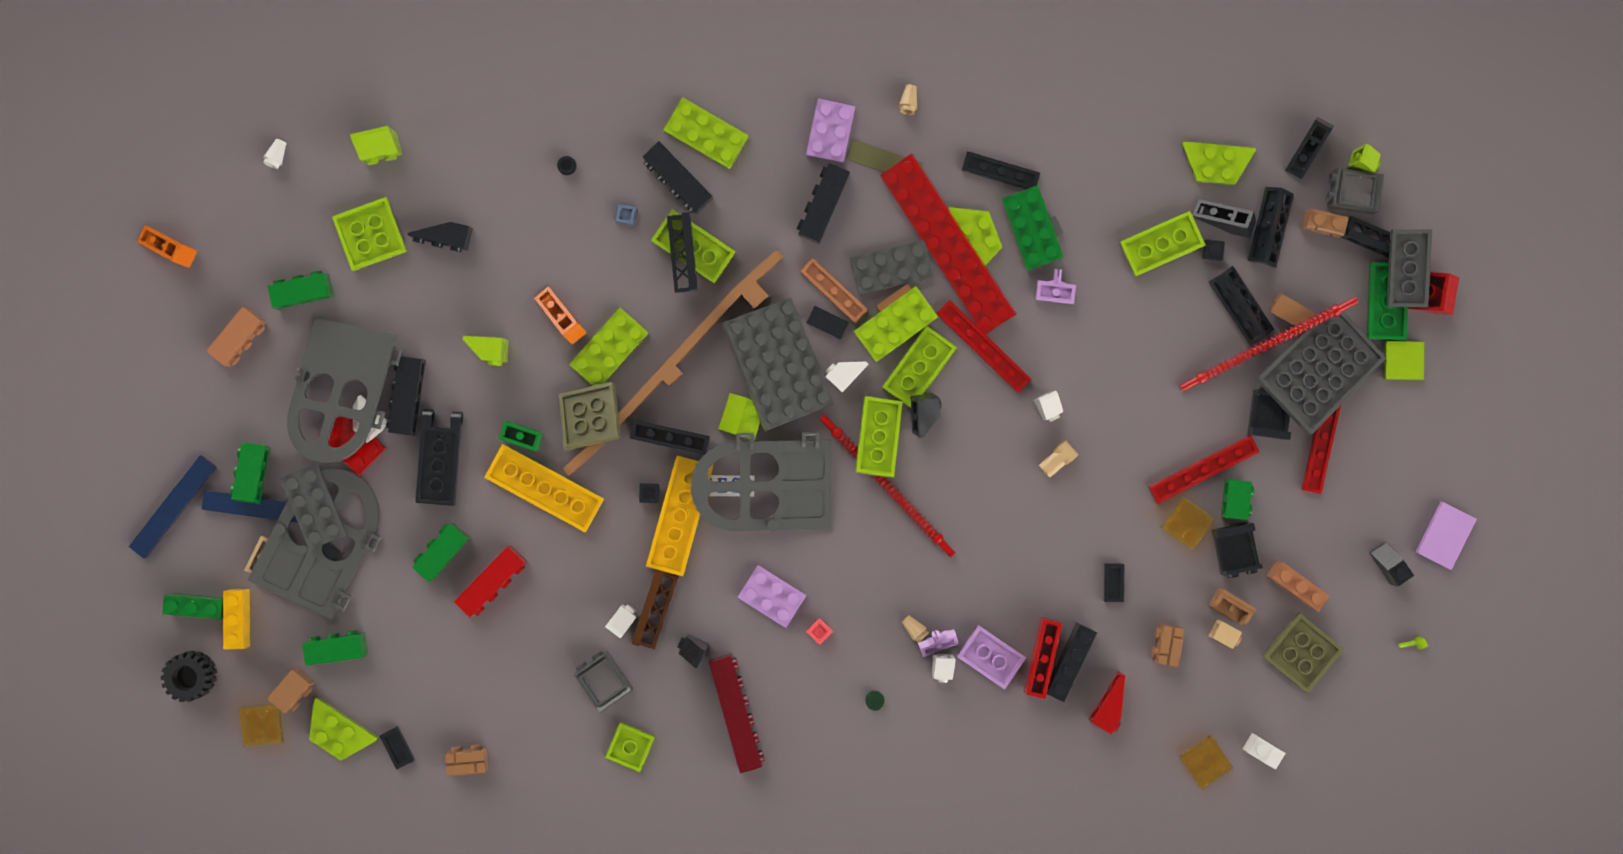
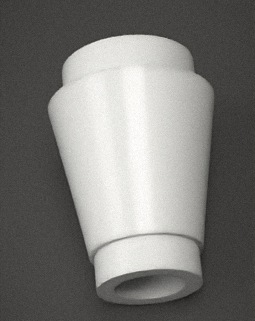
M275 139L264 155L263 163L274 169L282 166L287 143L280 139Z

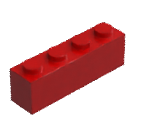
M511 545L507 546L460 594L454 603L470 618L474 615L478 617L485 610L483 606L488 601L491 603L498 597L497 591L501 587L505 589L512 582L510 578L515 573L519 575L526 568L524 564L527 560Z
M1040 617L1024 686V693L1026 695L1046 699L1063 624L1060 621Z

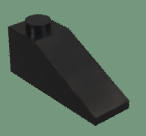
M1317 117L1285 171L1302 179L1334 128V125Z
M1198 199L1192 214L1193 218L1230 234L1246 238L1251 237L1256 224L1254 211Z
M687 634L686 638H681L677 646L680 649L678 654L693 667L698 668L708 643Z

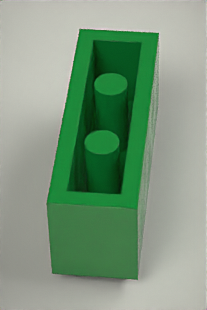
M322 271L311 272V276L307 277L303 275L293 276L290 281H285V279L275 280L272 285L267 286L272 308L278 310L334 297L330 276Z
M241 443V447L237 451L238 465L235 466L233 473L235 481L230 488L232 500L260 504L270 447L254 443Z
M454 523L445 524L439 531L440 536L436 540L433 538L426 547L428 549L424 554L420 553L413 561L415 564L412 568L429 583L436 579L471 538Z
M178 593L166 594L163 599L162 615L223 619V597Z
M358 630L346 632L347 635L339 636V633L328 634L327 638L320 639V636L308 637V641L302 643L305 666L358 659L367 656L365 632L358 633Z

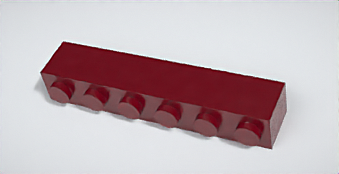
M731 653L710 659L709 666L739 772L741 774L762 768V762L765 761L763 751L759 750L757 743L760 742L757 731L753 732L752 724L755 723L752 713L748 714L746 707L749 706L747 694L743 695L741 689L744 687L742 676L737 675L736 669H739L737 658H733Z

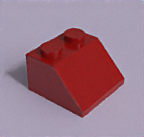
M1430 272L1428 307H1408V309L1432 314L1453 315L1459 277L1450 273Z

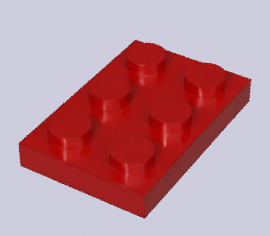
M337 417L335 419L329 439V445L332 448L343 446L355 435L353 419ZM374 437L368 443L364 442L353 455L343 461L358 476H361L387 448Z

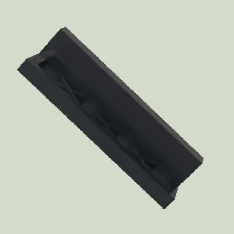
M1265 187L1248 261L1262 263L1273 268L1277 267L1294 196L1293 193L1281 187Z
M683 212L682 215L667 216L675 293L698 291L690 212ZM682 219L683 228L678 233L672 228V220ZM678 237H681L685 243V247L681 252L674 247V242ZM680 256L684 257L687 263L683 271L676 266V261ZM682 275L688 278L689 287L678 288V280Z
M1351 216L1347 223L1345 235L1341 238L1389 258L1390 245L1386 244L1384 240L1390 238V232ZM1352 224H1358L1362 233L1351 229ZM1370 231L1377 232L1380 240L1369 237L1367 233Z
M1231 266L1209 281L1249 345L1260 341L1275 330L1234 266Z

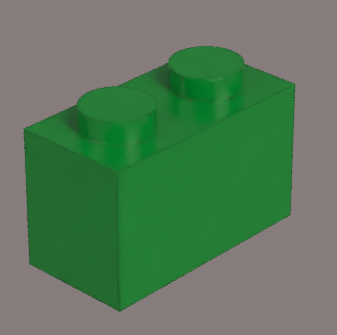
M504 421L498 439L533 451H539L545 433L511 421Z
M1224 479L1221 517L1249 520V516L1252 514L1250 500L1254 495L1252 482Z

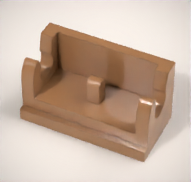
M1279 292L1269 307L1271 313L1294 326L1295 324L1300 325L1301 321L1304 323L1305 319L1310 320V317H1313L1315 312Z
M1218 588L1208 605L1240 625H1246L1257 610L1222 588Z

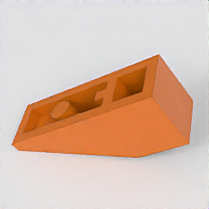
M147 225L144 226L137 240L139 244L187 268H190L198 252Z
M549 286L534 298L560 333L572 345L587 333Z

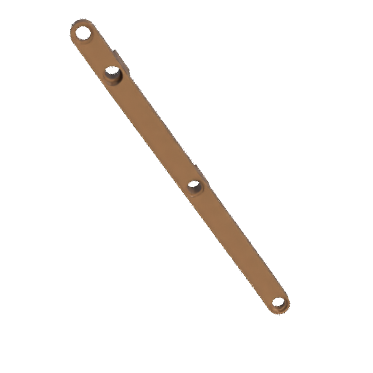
M779 250L773 252L723 299L618 413L619 428L663 381L670 387L684 374L677 367L678 364L741 296L754 310L769 298L768 294L757 282L784 258ZM606 442L587 446L563 470L568 476H571L596 454Z

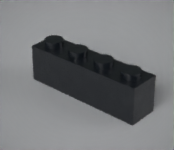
M660 141L642 156L645 160L643 164L650 172L654 170L658 174L656 178L664 186L668 184L672 188L670 192L675 198L679 199L681 197L685 202L683 206L690 213L694 211L698 214L713 200V196Z
M831 163L827 167L823 166L819 176L822 178L820 185H815L812 195H814L813 201H808L804 210L807 215L804 220L800 219L797 230H799L798 236L820 244L850 175L849 171Z
M401 356L399 365H394L396 378L392 381L394 393L393 398H390L389 401L391 414L387 418L386 428H389L388 433L415 436L426 360Z
M633 420L630 439L703 455L708 451L711 437L638 420Z
M1076 622L1051 674L1047 690L1048 695L1065 702L1097 635L1096 631Z

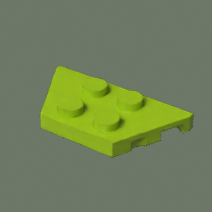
M1185 141L1181 143L1182 149L1184 148L1187 155L1189 167L1192 168L1195 182L1235 185L1256 152V148Z
M949 207L952 215L986 265L1002 248L989 211Z
M316 697L314 699L309 740L340 761L378 740V736L321 698Z

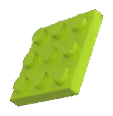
M387 197L332 216L352 271L408 252Z

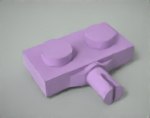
M1054 269V279L1052 281H1037L1035 300L1073 305L1076 285L1066 284L1061 281L1062 270Z
M954 629L941 633L935 630L936 634L933 631L932 637H927L918 642L922 656L926 657L959 644Z

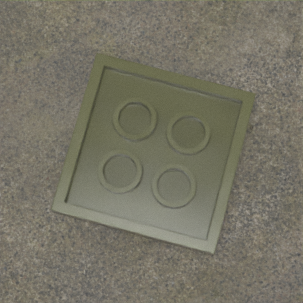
M613 382L559 394L563 446L565 450L621 438L616 390Z
M1298 612L1262 657L1308 694L1344 649Z

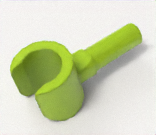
M1421 636L1408 642L1398 643L1399 648L1416 645L1418 650L1428 647L1426 640Z

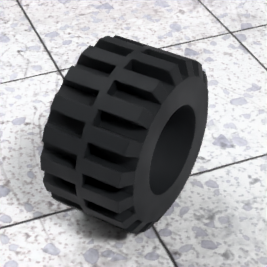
M189 651L171 658L172 660L165 663L166 667L161 671L164 673L161 676L164 684L161 685L163 688H167L165 693L167 695L172 694L171 698L174 700L179 698V702H191L207 695L210 692L209 690L215 686L213 682L217 681V677L214 676L217 673V669L212 667L215 665L214 662H209L210 657L208 655L203 656L202 652L195 653V651ZM184 666H189L196 672L197 682L194 687L186 685L182 680L181 673Z

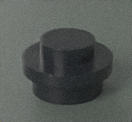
M564 156L559 159L557 168L561 174L568 176L576 171L577 164L572 157Z

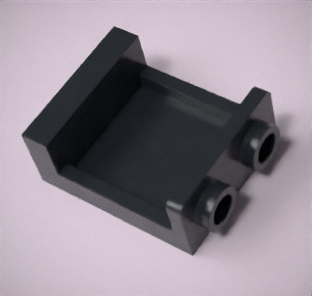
M1260 386V389L1253 390L1247 435L1290 440L1291 432H1288L1290 416L1262 386Z
M1246 522L1212 529L1221 575L1227 576V578H1235L1239 576V573L1254 574L1258 572L1257 569L1263 568L1262 564L1259 563L1253 535V531H1255L1254 523Z

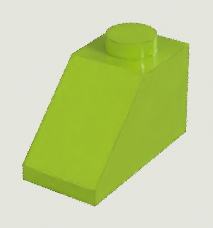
M1364 144L1353 150L1347 168L1355 171L1375 173L1381 165L1379 160L1381 154L1369 144Z

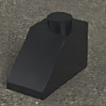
M933 393L910 396L912 433L919 438L924 437L940 417L942 403L940 398Z
M1386 542L1370 552V555L1390 585L1400 586L1414 577L1406 562Z

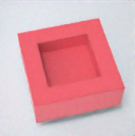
M819 617L806 632L820 645L833 630Z

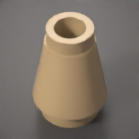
M908 84L905 86L898 105L900 112L903 114L913 115L915 110H917V87L915 85Z
M910 615L901 622L912 640L917 643L921 642L929 634L926 630L927 628Z

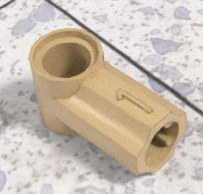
M1064 440L1038 466L1050 478L1064 465L1073 461L1078 456V453L1067 440Z

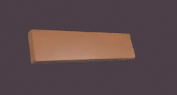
M814 258L800 270V273L854 324L868 311L857 298Z

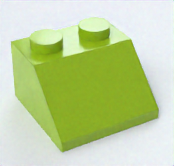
M389 126L350 134L360 161L367 163V165L379 163L378 160L386 159V161L395 160L397 156L402 155L398 134Z
M463 336L465 343L481 360L487 361V365L502 366V363H508L509 340L496 337Z
M730 393L718 429L734 435L736 433H754L755 441L761 421L752 399Z

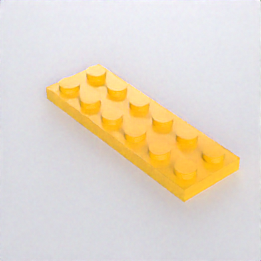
M505 444L501 445L484 476L489 481L585 533L604 501L603 497Z
M676 455L646 567L684 576L700 518V513L694 505L691 494V479L693 471L699 462L697 460ZM711 465L708 470L709 479L711 478L714 465Z

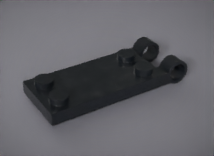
M423 409L415 503L455 506L463 412L452 411L450 428L433 427L434 410ZM439 433H443V438L439 437Z

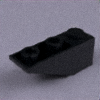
M447 222L408 232L407 235L413 238V242L424 244V241L432 242L431 246L443 248V245L449 246L451 251L461 253L462 250L468 251L473 228L467 225Z

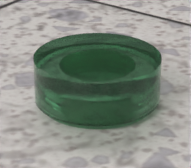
M874 690L866 695L865 702L869 709L877 711L884 706L885 699L881 692Z

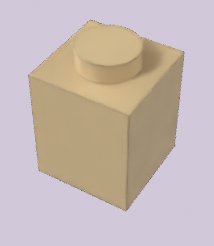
M1217 619L1208 636L1233 649L1239 645L1242 632Z

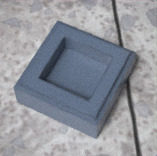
M618 203L615 223L634 226L638 207Z

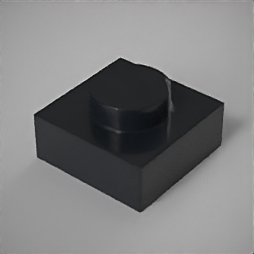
M1204 240L1206 246L1203 247L1202 259L1223 261L1225 241Z
M640 483L639 503H659L660 484Z

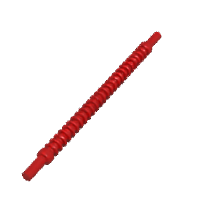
M1353 297L1339 305L1334 304L1330 306L1329 310L1321 311L1320 315L1315 314L1314 318L1311 316L1310 320L1305 319L1304 323L1301 321L1300 325L1295 324L1294 328L1290 327V330L1285 329L1284 333L1280 332V335L1275 334L1274 338L1270 337V340L1265 339L1264 343L1260 342V345L1255 344L1254 348L1250 347V350L1245 349L1244 353L1240 352L1238 356L1235 354V357H1230L1228 361L1225 359V362H1220L1219 366L1215 365L1214 368L1210 367L1209 371L1205 370L1204 373L1196 374V377L1179 385L1182 392L1199 383H1206L1207 379L1211 380L1213 376L1216 378V375H1221L1223 371L1226 373V370H1231L1233 366L1236 368V365H1241L1243 361L1246 363V360H1251L1253 356L1256 358V355H1261L1262 351L1267 352V349L1271 350L1272 346L1277 347V344L1281 345L1282 341L1287 342V339L1291 340L1292 336L1297 337L1298 333L1301 335L1302 331L1307 332L1308 328L1311 330L1312 326L1317 327L1318 323L1321 325L1322 321L1327 322V319H1332V316L1337 317L1341 315L1342 311L1358 304V300L1356 297Z
M823 414L819 420L832 432L831 436L834 439L837 438V442H841V446H845V450L850 451L849 454H853L852 458L857 459L858 446H854V442H850V438H846L847 434H843V430L840 427H836ZM871 476V478L876 479L875 482H879V486H883V490H887L886 494H890V498H894V502H898V506H902V510H906L905 514L908 513L909 518L912 517L913 522L916 521V525L921 526L920 530L924 529V534L927 533L928 538L931 537V541L935 545L938 544L950 558L956 553L943 540V535L937 533V529H933V525L930 526L929 521H925V517H921L922 513H918V509L915 510L914 505L911 506V502L906 501L907 497L903 498V493L900 494L899 489L896 490V486H892V482L887 481L888 477Z

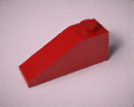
M1119 671L1088 719L1091 723L1111 735L1113 731L1116 732L1119 729L1122 718L1125 675Z

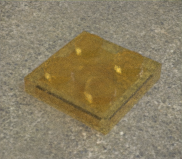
M1181 497L1161 526V529L1191 550H1194L1215 518L1185 497Z
M268 704L239 708L243 747L284 742L281 711L276 706Z
M1211 735L1179 756L1201 789L1233 769V766Z

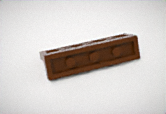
M661 570L655 571L631 644L655 649L679 576ZM666 576L674 579L672 586L664 590L661 584L662 577ZM664 594L667 600L666 604L658 608L655 599L657 596ZM657 612L660 622L652 626L649 617ZM649 630L654 635L652 644L642 641L644 633Z

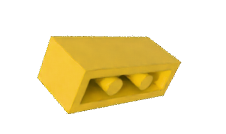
M250 589L223 591V649H245L250 647Z

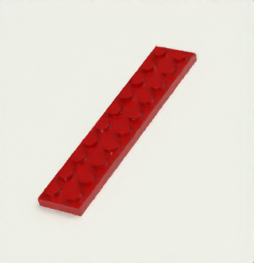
M909 154L882 173L880 176L922 241H925L926 247L981 332L986 335L1017 315L914 154Z

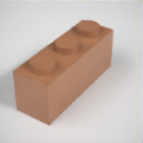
M243 306L206 352L223 366H234L240 360V354L251 347L254 337L263 332L265 329L264 325L267 322L250 308Z
M1276 561L1266 577L1314 611L1319 612L1330 597L1284 562Z

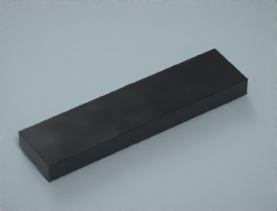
M968 151L961 170L1023 189L1037 186L1040 172Z

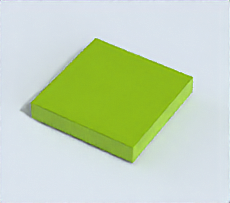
M1384 341V356L1386 357L1384 360V379L1424 380L1425 342Z
M620 721L605 758L641 772L656 736Z

